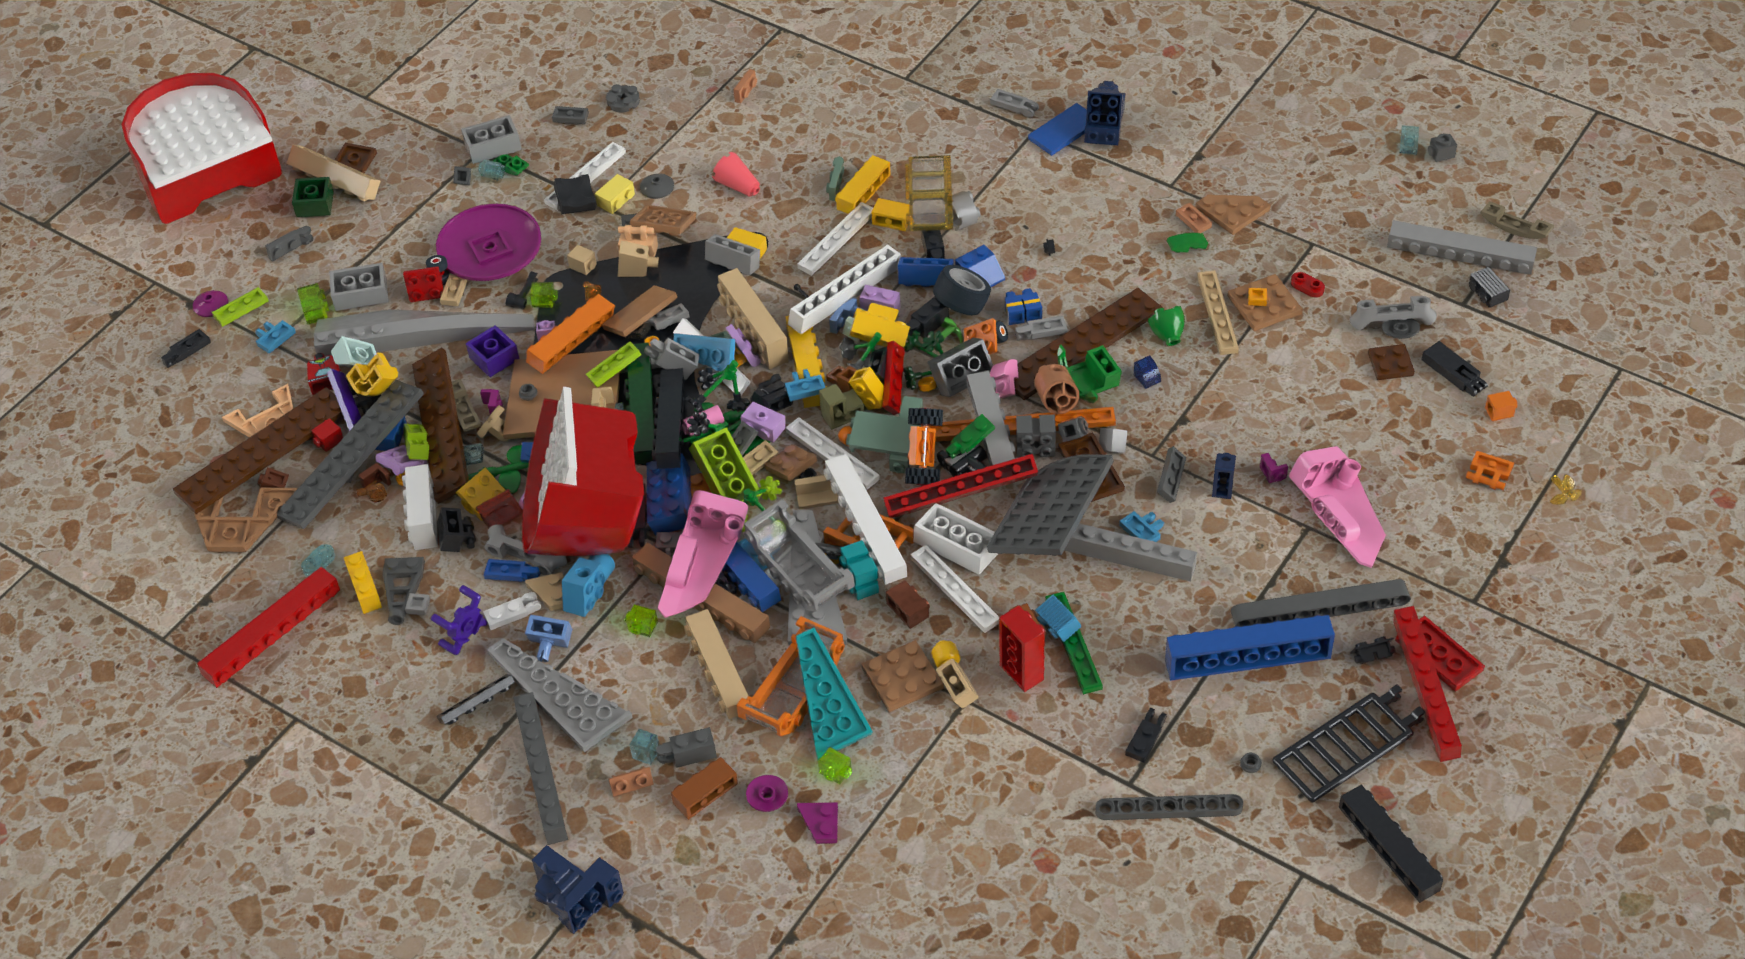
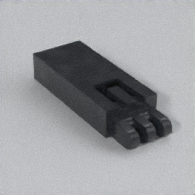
M1438 341L1423 351L1421 360L1461 391L1465 390L1474 397L1477 393L1488 387L1487 382L1480 378L1481 372L1442 342Z

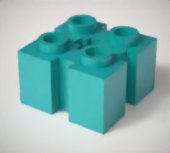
M863 540L841 547L840 564L844 570L848 568L854 577L855 586L849 589V592L855 595L857 601L878 594V568L872 557L869 556V551Z

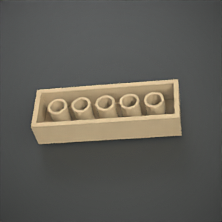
M738 268L718 275L719 283L717 288L720 292L718 297L720 304L726 307L727 313L730 318L733 317L736 327L741 329L746 340L750 341L753 347L752 350L759 354L761 363L766 364L770 370L789 362L787 337Z

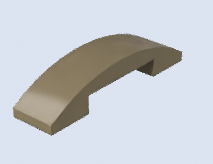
M1490 201L1480 212L1485 219L1498 228L1524 238H1546L1554 228L1553 224L1539 219L1532 223L1505 213L1504 206Z
M462 380L452 381L461 429L463 432L481 427V422L473 409Z

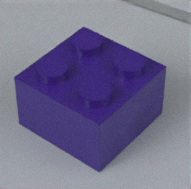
M496 325L466 343L469 358L489 377L494 376L513 364L514 360L520 359L517 345Z

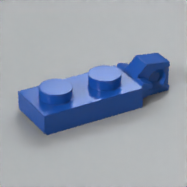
M488 559L483 575L485 579L525 582V580L540 577L539 567H531V565L526 564V561Z

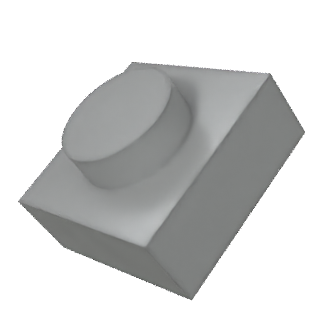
M410 593L405 607L406 614L426 615L430 596Z

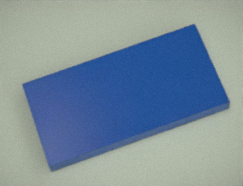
M1075 103L1028 134V140L1051 156L1085 134L1087 109Z

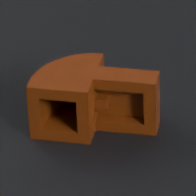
M837 366L826 374V379L828 382L836 384L842 393L848 392L853 389L849 380L857 369L848 366L846 369Z

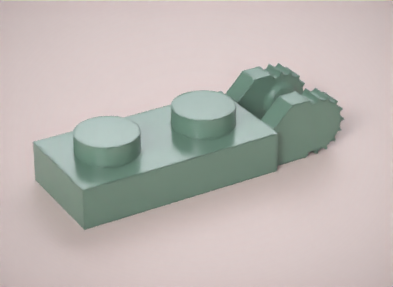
M840 156L834 158V170L830 172V183H827L826 192L829 193V200L835 201L844 174V159Z

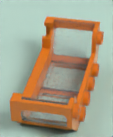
M800 616L796 622V626L800 627L796 635L814 627L837 667L845 647L843 634ZM792 634V643L754 696H748L746 699L741 698L736 705L738 717L776 732L779 736L793 733L797 726H801L804 716L808 712L795 634Z

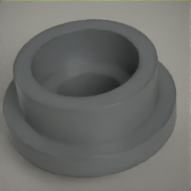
M524 384L520 387L519 397L522 400H532L538 394L536 387L532 384Z
M1252 752L1246 753L1240 760L1241 768L1248 773L1259 771L1262 765L1259 756Z

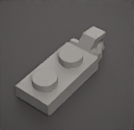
M1063 316L1028 321L1027 324L1015 328V335L1017 340L1037 339L1065 334L1068 329Z

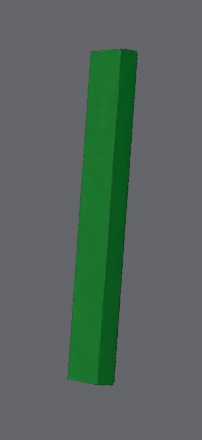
M1065 592L1054 594L1073 614ZM1052 595L1045 596V601ZM1078 629L1072 636H1069V639H1066L1065 642L1062 641V644L1084 695L1103 690V685L1081 631Z

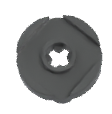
M615 84L606 95L607 105L615 112H628L629 108H636L640 103V96L636 86Z

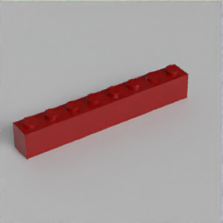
M1029 454L883 497L888 517L896 518L930 508L935 503L940 505L1038 475V469L1033 454Z
M321 566L199 661L197 665L202 676L216 688L225 683L231 676L243 669L246 664L258 657L260 653L273 645L284 634L305 620L316 609H319L322 604L331 597H334L340 591L337 579Z
M1409 606L1395 609L1393 623L1421 707L1425 711L1424 716L1439 761L1443 762L1461 758L1462 745L1415 607Z

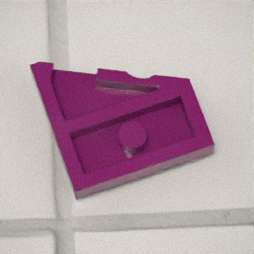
M838 802L797 803V810L801 813L808 830L811 831L815 843H837Z

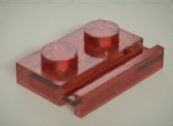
M509 489L476 506V511L479 512L488 529L493 525H504L523 514V509L515 497L511 495Z

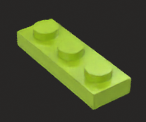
M257 287L213 311L212 314L223 327L269 302L265 293Z
M628 342L586 373V376L598 388L640 357L641 353L631 342Z

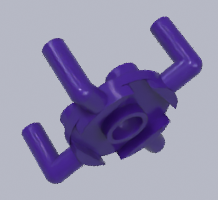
M465 585L460 587L459 592L472 600L470 605L464 608L459 607L455 611L453 622H448L437 614H433L431 617V621L448 630L447 635L455 641L453 645L445 639H441L438 645L454 655H458L462 645L470 641L468 637L471 634L475 635L480 627L488 624L487 620L480 614L481 609L477 608L481 600L480 594Z

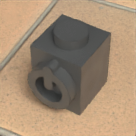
M1443 133L1431 138L1428 153L1435 162L1455 158L1457 143L1451 134Z
M1082 416L1058 424L1059 434L1063 442L1080 438L1089 432L1088 423Z

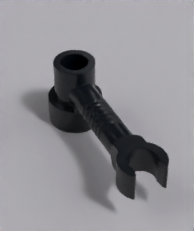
M533 271L529 273L526 284L519 294L510 292L507 295L506 306L525 309L527 305L525 297L532 286L537 283L538 278L536 276L538 273Z

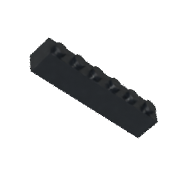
M1361 784L1341 795L1340 810L1419 903L1441 891L1443 883L1441 873L1430 865L1427 857L1418 851L1412 839L1406 837L1401 831L1399 824L1388 816L1386 809L1375 801L1373 794L1369 790H1366Z

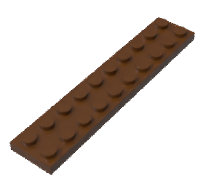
M1136 288L1017 364L1018 378L1014 379L1015 393L1023 400L1037 393L1034 385L1036 374L1043 365L1059 364L1057 357L1059 345H1062L1066 350L1068 367L1085 361L1087 351L1102 345L1106 349L1148 322V319L1154 315V311L1163 307L1140 288Z
M442 347L412 364L415 386L424 393L418 400L422 426L427 432V442L429 444L428 465L434 487H432L434 500L438 504L456 495V492L469 481L447 353Z
M325 387L174 487V494L195 514H198L313 437L311 430L330 418L335 422L343 417L336 395Z

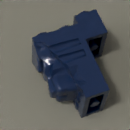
M1103 81V83L1098 85V88L1088 90L1084 143L1119 145L1126 93L1119 92L1118 85L1114 84L1113 81Z
M547 845L532 859L538 880L535 885L536 901L549 906L550 910L559 916L558 919L573 934L585 926L587 920L601 909L602 904L610 908L614 903L619 902L624 894L619 871L600 857L585 872Z

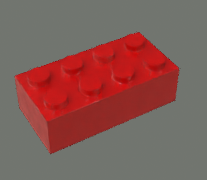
M1018 605L999 617L1000 667L1026 692L1044 680L1045 630L1032 619L1028 611H1024Z

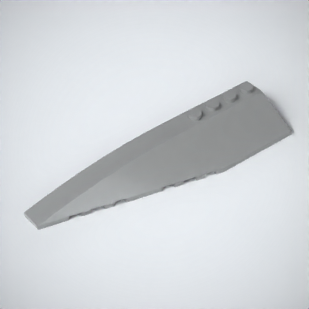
M381 310L318 319L314 331V347L316 353H323L325 356L332 355L331 350L339 339L344 336L373 344L377 353L473 339L494 325L505 334L535 330L534 316L531 314Z

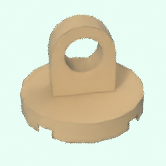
M497 406L478 430L477 435L480 438H483L489 431L501 441L510 440L504 439L503 432L501 431L504 430L505 423L499 417L504 411L503 407Z

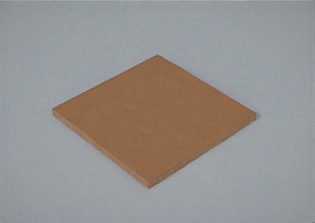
M618 350L566 355L543 374L526 363V359L514 360L503 430L504 439L534 437L543 399L560 400L563 387L571 388L572 403L591 405L592 390L597 387L588 379L586 373ZM621 371L598 387L612 388L615 400L614 403L606 404V408L617 409ZM522 385H534L538 392L537 396L529 401L522 400L519 397Z

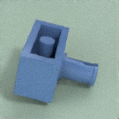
M530 615L525 634L529 641L540 643L536 656L538 660L542 662L544 659V662H548L552 646L568 648L573 629L569 621Z

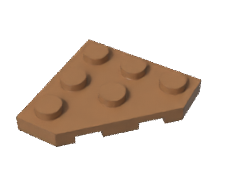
M1207 195L1196 202L1195 208L1234 235L1270 211L1271 205L1259 196Z

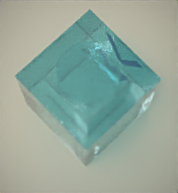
M638 729L629 744L632 758L651 765L657 755L655 750L659 745L658 736Z

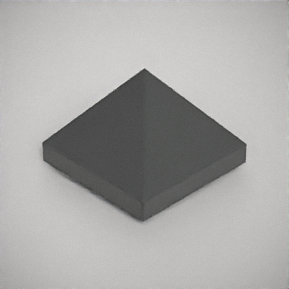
M454 166L453 183L470 185L471 168Z

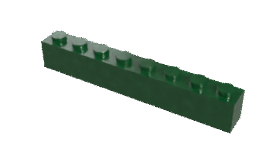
M649 342L633 344L640 351L641 356L625 367V376L628 377V379H625L626 390H629V392H626V401L630 403V405H626L627 411L635 414L638 432L633 448L635 465L653 461L655 416L651 357L644 352L645 347L649 346Z

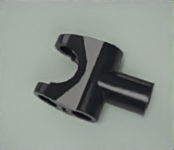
M979 444L968 453H959L953 459L944 450L939 451L936 455L940 465L952 477L987 467L982 463L987 458L986 451Z

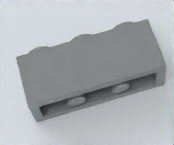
M714 234L705 241V260L713 264L725 266L731 270L738 268L743 274L751 275L759 269L760 249Z

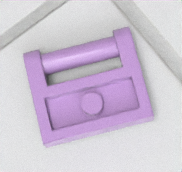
M732 324L727 326V331L732 339H735L736 345L740 348L751 366H758L761 360L753 353V347L746 340L739 328L735 329Z
M405 445L376 454V462L392 469L395 475L402 474L405 471V467L427 464V460L409 459Z

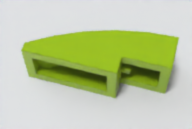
M403 424L408 458L428 460L429 444L427 442V432L422 424Z

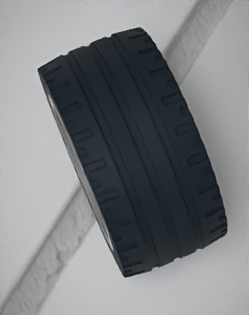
M946 265L936 280L933 293L938 301L951 310L973 316L978 315L984 308L990 296L991 287L982 276L970 269L958 265Z

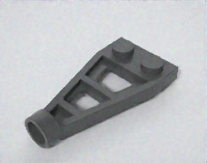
M424 557L385 558L383 578L389 607L388 621L393 625H400L404 622V617L406 616L405 607L409 594L416 593L423 578ZM411 577L408 586H394V578ZM406 594L405 601L394 602V595Z

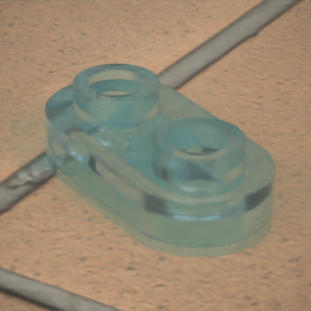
M328 544L317 547L302 562L303 574L308 577L321 566L325 569L335 559L333 547Z

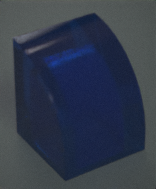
M1150 355L1134 362L1133 375L1145 389L1161 382L1158 366Z

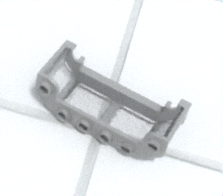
M782 499L744 523V535L752 544L761 565L768 567L774 579L778 578L783 589L792 594L794 601L798 605L801 604L806 610L817 611L820 606L843 591L854 587V577L848 568L845 570L843 568L839 569L799 527L795 516H791L786 511L789 506Z

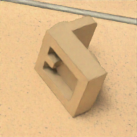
M611 387L593 388L592 406L606 408V404L614 403L615 399Z

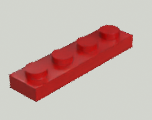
M890 341L887 343L882 407L891 414L896 415L900 413L905 348L895 341Z

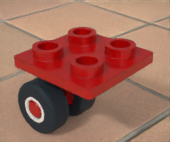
M442 255L431 256L426 260V268L403 272L410 302L441 298L444 290L443 285H446L450 272L446 270L448 267L446 257Z

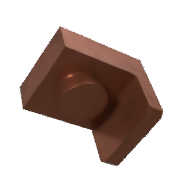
M267 467L265 474H260L257 484H260V488H285L289 474Z

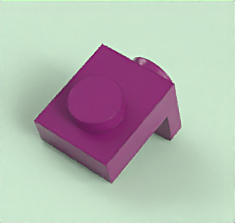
M481 389L483 404H488L490 415L497 406L503 407L499 390Z

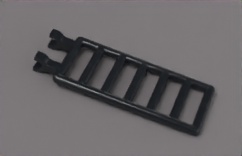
M1396 684L1381 697L1375 693H1370L1274 756L1272 762L1310 802H1315L1414 735L1411 727L1424 721L1422 715L1425 714V711L1419 706L1410 715L1401 719L1388 706L1390 703L1401 699L1399 693L1402 692V688ZM1373 702L1403 733L1393 738L1364 707ZM1357 713L1387 744L1378 749L1348 718ZM1341 723L1371 754L1362 760L1332 728ZM1325 734L1355 765L1345 770L1316 739ZM1309 745L1339 776L1329 782L1299 750ZM1293 755L1322 787L1312 792L1283 761Z

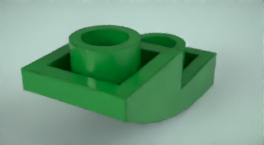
M508 154L498 156L492 161L494 167L511 175H519L529 166V163L518 156L511 157Z
M1183 233L1168 237L1166 240L1171 250L1176 253H1188L1190 247L1206 249L1208 246V241L1203 233Z

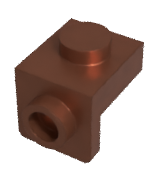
M375 463L359 474L361 485L366 491L381 481L387 486L391 485L389 470L386 467L382 468L378 463Z

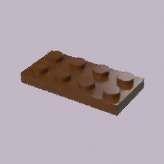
M1093 432L1077 439L1058 443V449L1063 458L1084 454L1106 455ZM1111 465L1091 502L1125 491V486L1113 465Z

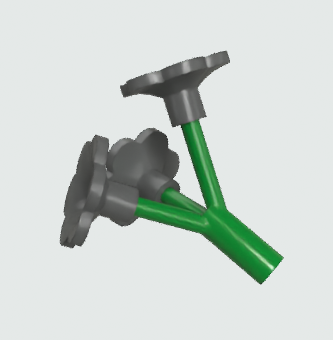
M876 332L868 343L859 345L847 337L843 338L839 348L842 357L848 360H853L859 348L868 347L856 364L847 363V365L857 370L862 369L863 365L868 367L872 351L875 350V346L882 335Z

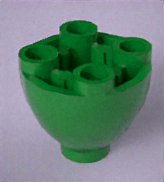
M1175 306L1167 310L1164 308L1156 309L1154 315L1148 319L1151 330L1159 339L1166 342L1167 346L1179 344L1185 325L1182 307Z

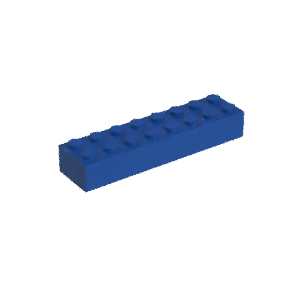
M1317 615L1310 618H1296L1288 621H1275L1266 624H1254L1244 627L1236 626L1229 629L1173 635L1167 637L1165 663L1169 679L1172 681L1331 659L1335 633L1329 615Z

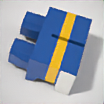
M1031 288L1024 289L1022 295H1016L1013 291L1006 292L1005 312L1007 313L1008 325L1025 323V320L1027 323L1028 321L1042 319V305L1037 292L1033 293Z

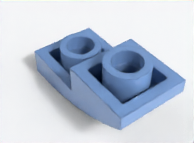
M852 298L844 303L829 319L831 333L837 334L839 329L843 328L846 319L849 316L853 318L856 309L859 308L857 307L856 298Z

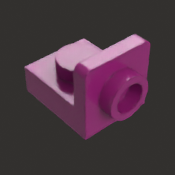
M1269 453L1261 454L1260 469L1269 483L1279 482L1287 478L1289 468L1287 464L1277 466L1276 461L1271 458Z

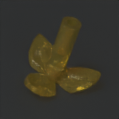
M1565 474L1563 480L1557 475L1551 478V481L1562 493L1555 495L1550 500V503L1561 505L1567 502L1568 497H1570L1571 501H1575L1581 496L1582 490H1574L1576 484L1569 475Z

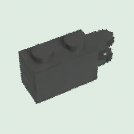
M710 727L669 737L670 742L658 745L655 750L658 755L657 761L662 764L675 761L676 768L717 758Z

